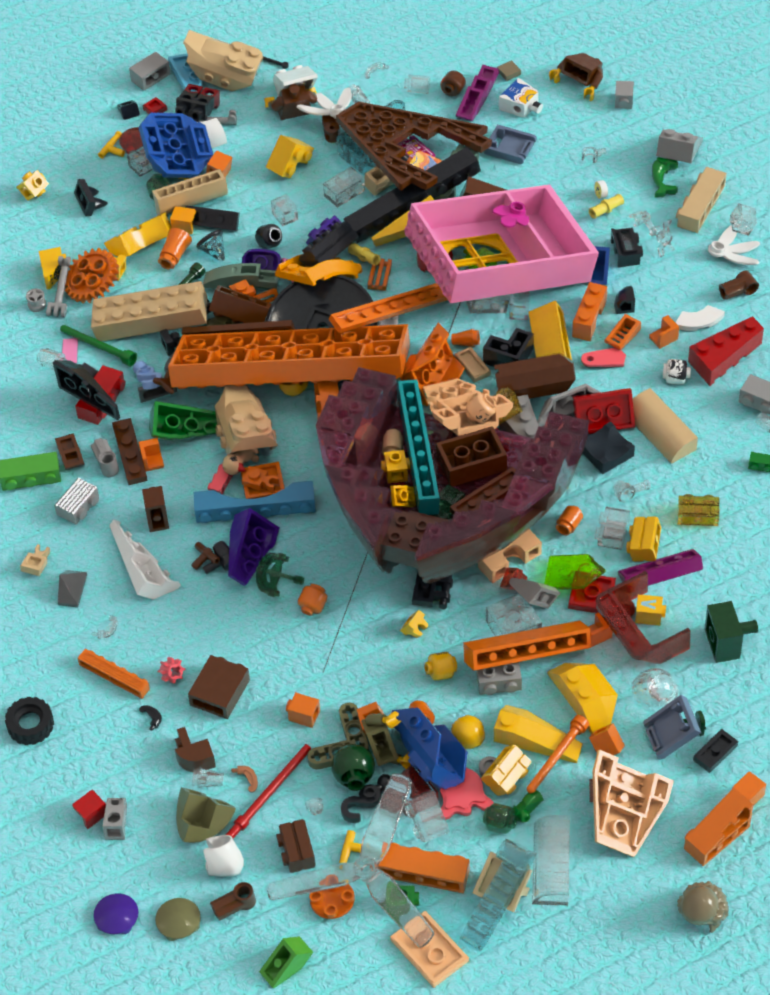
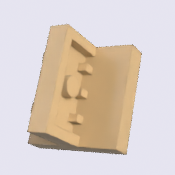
M490 851L472 893L509 911L515 912L521 896H527L530 888L526 885L533 870Z

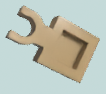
M37 544L35 553L28 552L20 565L21 571L40 576L47 565L50 547L40 551V545Z

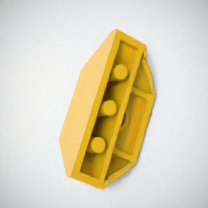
M563 663L547 671L551 680L576 714L584 716L589 721L590 725L587 729L591 734L595 730L612 723L618 694L595 664Z

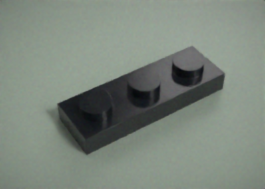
M189 205L185 207L196 210L192 225L238 230L240 212Z

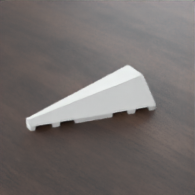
M113 519L110 528L137 595L154 600L179 589L181 584L178 581H172L169 578L170 573L167 570H161L157 564L158 560L140 542H134L131 539L132 534L129 531L125 533L120 526L121 523Z

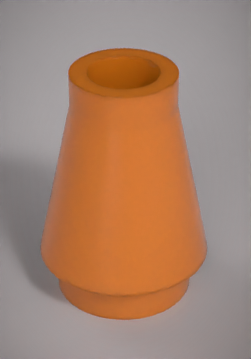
M469 329L452 334V345L468 347L480 345L479 330Z

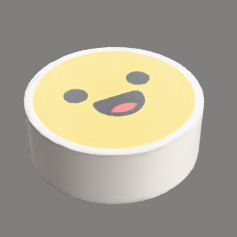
M604 180L596 181L594 190L597 198H606L608 195L606 182Z

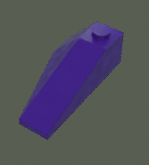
M251 508L235 514L230 529L228 576L243 586L247 585L257 571L260 562L266 558L268 551L274 547L280 528Z

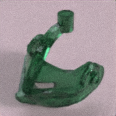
M283 553L266 554L256 569V582L259 590L272 597L280 596V591L277 590V583L280 577L293 580L294 583L303 585L304 577L281 573L283 562H288L289 556ZM272 563H275L271 569H268ZM266 573L269 574L270 582H267Z

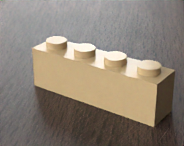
M706 167L703 173L698 175L696 185H692L689 197H685L683 207L679 208L676 213V218L678 219L677 227L695 233L699 232L725 187L727 173Z

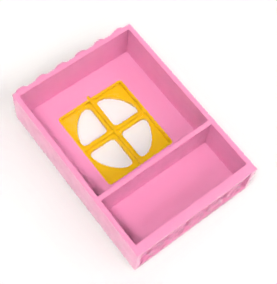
M551 185L411 203L407 226L404 229L406 237L409 238L413 248L416 249L420 259L425 263L436 284L439 285L443 295L446 296L450 303L591 282L599 254ZM515 201L523 203L526 215L529 217V223L526 226L516 224L511 228L504 227L500 222L501 217L492 213L493 209L500 205L509 206ZM472 244L490 246L501 253L479 256ZM458 246H464L472 258L451 260L448 253ZM507 261L509 263L489 267L485 265V263ZM476 265L478 267L476 269L459 271L457 269L458 267Z

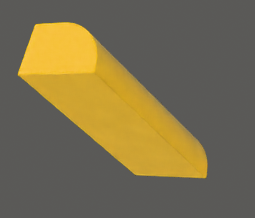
M556 300L529 311L531 331L534 333L536 357L560 352L572 360L564 312Z

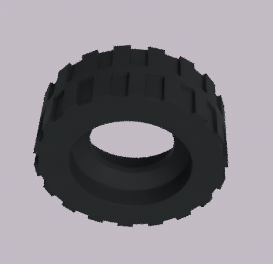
M38 697L19 699L17 702L12 703V706L7 709L5 714V724L8 733L19 744L35 745L48 738L53 730L54 720L50 706ZM36 713L40 717V722L36 727L24 729L19 725V720L23 715Z

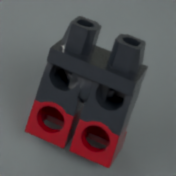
M188 84L176 99L175 113H183L195 121H206L212 109H217L220 106V90L207 87L203 89L202 86Z

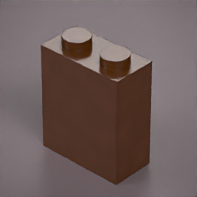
M210 655L188 693L190 706L228 719L250 681L248 668L239 663L229 662L223 657Z

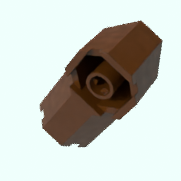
M560 352L494 365L495 370L499 369L497 374H495L498 393L507 399L527 394L529 399L563 393L568 391L576 380L574 362Z

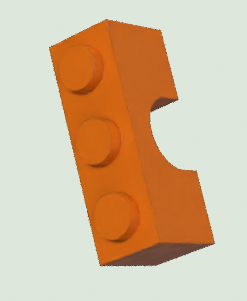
M589 282L573 320L572 337L591 341L596 329L597 316L602 314L607 302V286Z

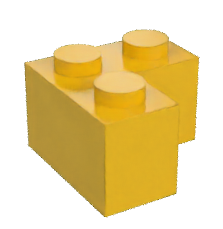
M280 135L266 168L282 177L291 178L296 171L297 163L307 164L312 157L314 148L299 139Z

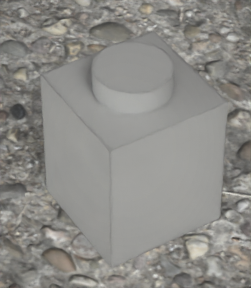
M616 81L615 108L632 109L634 81Z

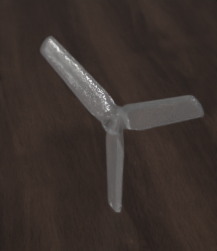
M395 773L391 775L362 839L360 857L355 862L338 863L273 881L268 885L269 899L277 900L342 887L360 879L366 882L371 897L419 948L426 946L433 938L434 930L395 880L378 867L391 846L412 780L402 774ZM370 865V868L366 872H362L364 867Z

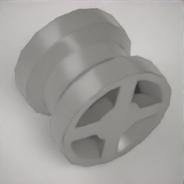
M34 288L26 293L28 308L31 311L39 312L45 309L46 300L41 289Z

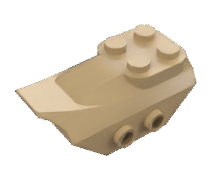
M192 30L188 31L183 42L188 54L186 62L197 77L202 81L229 91L251 86L263 60L262 52L255 47L238 41L230 44Z
M246 384L244 386H225L219 401L215 405L218 424L216 425L217 437H220L221 448H225L227 455L235 451L270 447V450L275 449L278 446L276 432L272 430L271 419L265 414L260 399Z

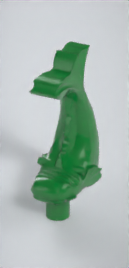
M657 157V160L654 161L652 177L658 187L655 197L663 198L666 194L675 195L678 192V187L662 183L664 173L667 174L669 170L677 169V160Z

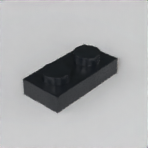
M721 729L694 755L693 761L710 773L738 746V741Z

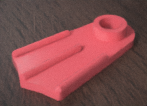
M616 348L584 353L581 357V362L587 367H623L626 354Z

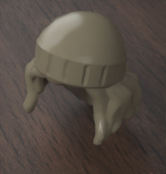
M710 881L706 883L695 882L692 885H688L683 895L679 896L677 900L678 911L685 920L694 925L707 924L711 933L728 916L727 896L722 892V888L712 885Z

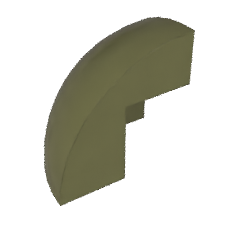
M181 787L176 812L177 829L183 842L194 843L215 836L229 823L236 808L220 799H213L204 793Z

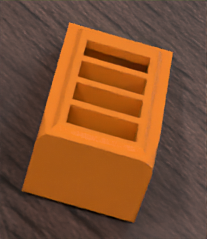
M624 314L604 342L621 351L641 330V322Z

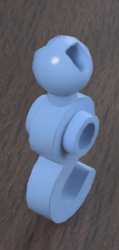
M144 361L134 363L133 371L137 376V380L142 383L143 389H154L160 386L155 384L153 379L162 378L161 373L155 372L154 368L147 365Z

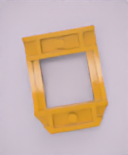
M297 255L279 264L275 271V277L314 286L317 280H326L336 275L357 279L359 278L358 274H361L363 270L359 263H355L352 260H342L339 257L323 261L312 267H306L299 260L301 255Z

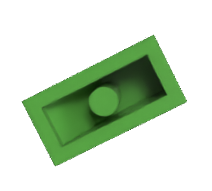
M300 936L283 938L259 972L270 986L275 988L301 970L313 954V951Z

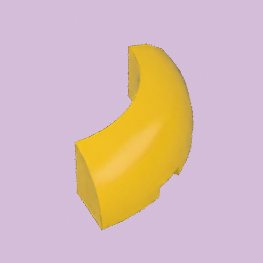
M166 212L140 224L139 229L135 226L122 232L118 237L115 236L104 242L106 248L115 256L121 254L127 257L167 237L171 225Z

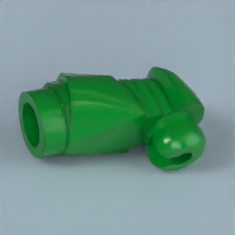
M535 790L532 794L527 793L517 806H513V815L517 821L524 823L530 819V813L544 801L541 793L538 790Z

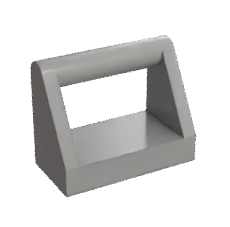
M511 578L509 580V584L529 604L548 609L560 595V592L555 587L518 578Z

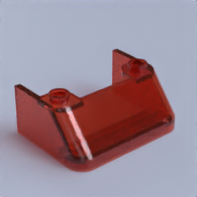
M644 571L600 593L596 597V609L632 658L661 664L690 649V629L686 628L654 645L648 642L631 618L635 612V605L632 600L637 598L638 594L643 595L648 592V573Z

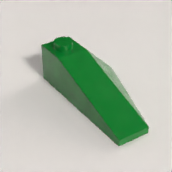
M158 401L154 402L150 411L149 431L151 437L174 440L216 434V425L218 424L215 411Z

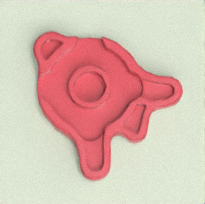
M466 768L464 782L446 790L443 788L440 790L443 800L440 817L444 820L450 819L454 814L469 816L471 815L472 807H478L486 812L494 808L493 800L487 797L483 791V783L480 776L469 768Z

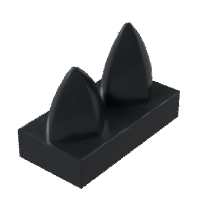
M78 179L74 190L75 197L84 215L92 216L94 209L102 208L108 202L93 197L99 191L88 186L85 179Z

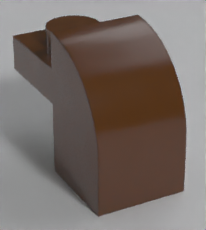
M185 727L177 729L178 738L175 739L177 746L175 754L178 764L189 772H202L215 768V759L208 739L191 744Z

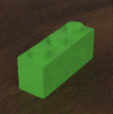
M57 452L0 460V483L3 491L61 482Z

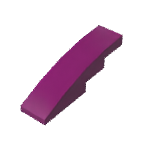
M482 64L478 76L475 75L471 87L468 86L456 117L469 121L474 120L499 74L498 68Z

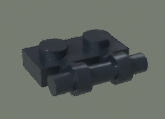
M417 570L412 605L433 607V601L436 600L439 601L440 609H446L447 603L450 602L451 598L449 592L453 586L452 575L429 584L423 582ZM436 585L441 586L442 590L435 591Z

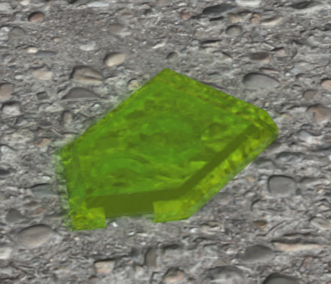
M589 554L554 555L549 557L544 584L555 587L557 590L584 589L604 574L606 570L594 561V558Z

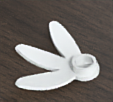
M348 87L343 90L337 104H334L322 93H316L317 102L323 109L301 104L296 107L308 114L330 115L336 119V115L346 110L345 108L351 101V88Z
M736 223L730 225L722 233L718 241H713L708 246V252L713 257H724L731 262L742 265H755L759 263L757 259L738 254L755 249L760 245V242L749 241L730 245L738 232L739 225Z

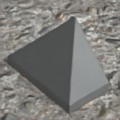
M142 386L138 388L141 403L170 394L162 386L148 390L143 389ZM172 387L174 393L177 392V387Z
M66 570L59 575L58 605L79 606L87 572Z

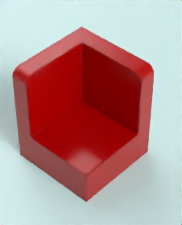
M93 789L72 804L73 809L83 818L87 829L104 818L106 803Z

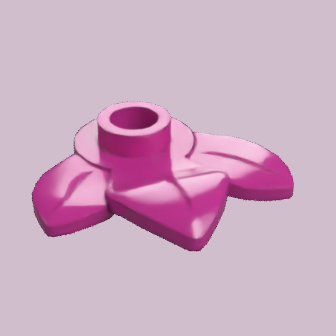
M515 201L509 206L500 205L493 209L492 213L501 217L500 222L504 227L511 228L516 224L526 226L529 223L525 205L521 202Z

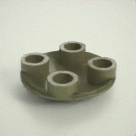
M174 898L161 905L156 913L155 921L160 933L166 936L168 940L175 941L196 932L200 928L201 916L195 903L185 898Z

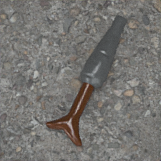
M174 352L165 363L164 370L166 373L164 378L153 379L155 384L162 386L170 394H174V390L171 388L168 365Z

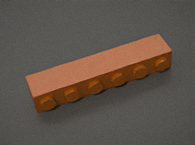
M579 620L463 642L464 662L475 671L591 648L590 628Z

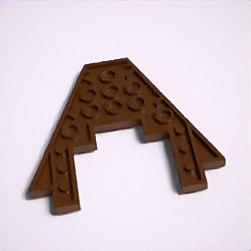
M357 102L336 115V122L399 190H403L410 184L428 190L438 181V176L400 159L406 155V148L397 144L412 134L429 140L439 133L480 153L492 146V140L483 136L487 133L488 126L364 102Z

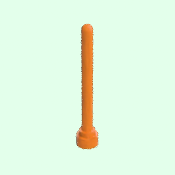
M576 715L572 719L570 731L527 786L528 793L532 794L535 792L574 738L587 730L590 724L584 716Z

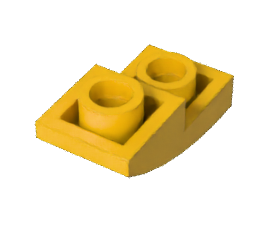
M390 486L392 507H416L414 486Z

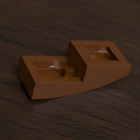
M74 433L55 438L65 470L84 465Z

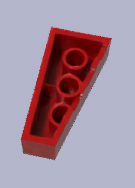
M752 316L689 346L688 362L705 382L711 386L718 377L726 374V370L731 366L737 365L743 356L746 357L762 344L764 328Z

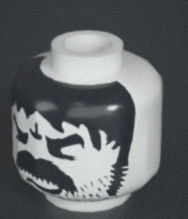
M669 359L663 366V379H666L668 384L683 385L686 382V378L690 379L691 367H687L685 360Z

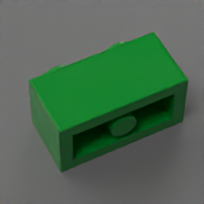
M751 452L748 469L770 472V455Z

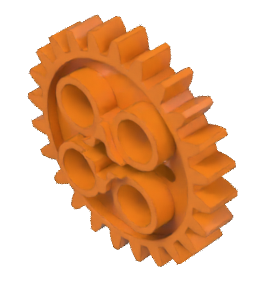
M92 248L90 253L84 251V256L79 254L78 260H72L74 264L69 266L70 270L68 271L65 284V292L76 302L81 301L83 304L86 300L91 303L92 298L98 299L99 295L104 297L105 291L110 292L109 286H115L112 282L118 280L115 275L119 274L117 260L110 252L100 248L95 251Z

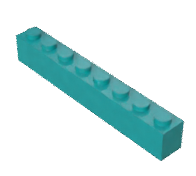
M418 380L398 381L397 398L407 454L410 460V471L417 510L419 513L436 515L439 514L440 497Z

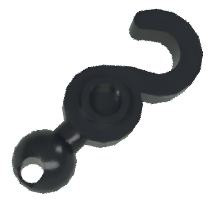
M383 774L378 778L376 786L371 784L365 785L359 791V797L351 796L346 798L341 804V814L344 820L349 823H359L361 821L360 814L351 813L348 809L352 806L361 808L377 806L381 800V792L392 789L394 785L392 776Z

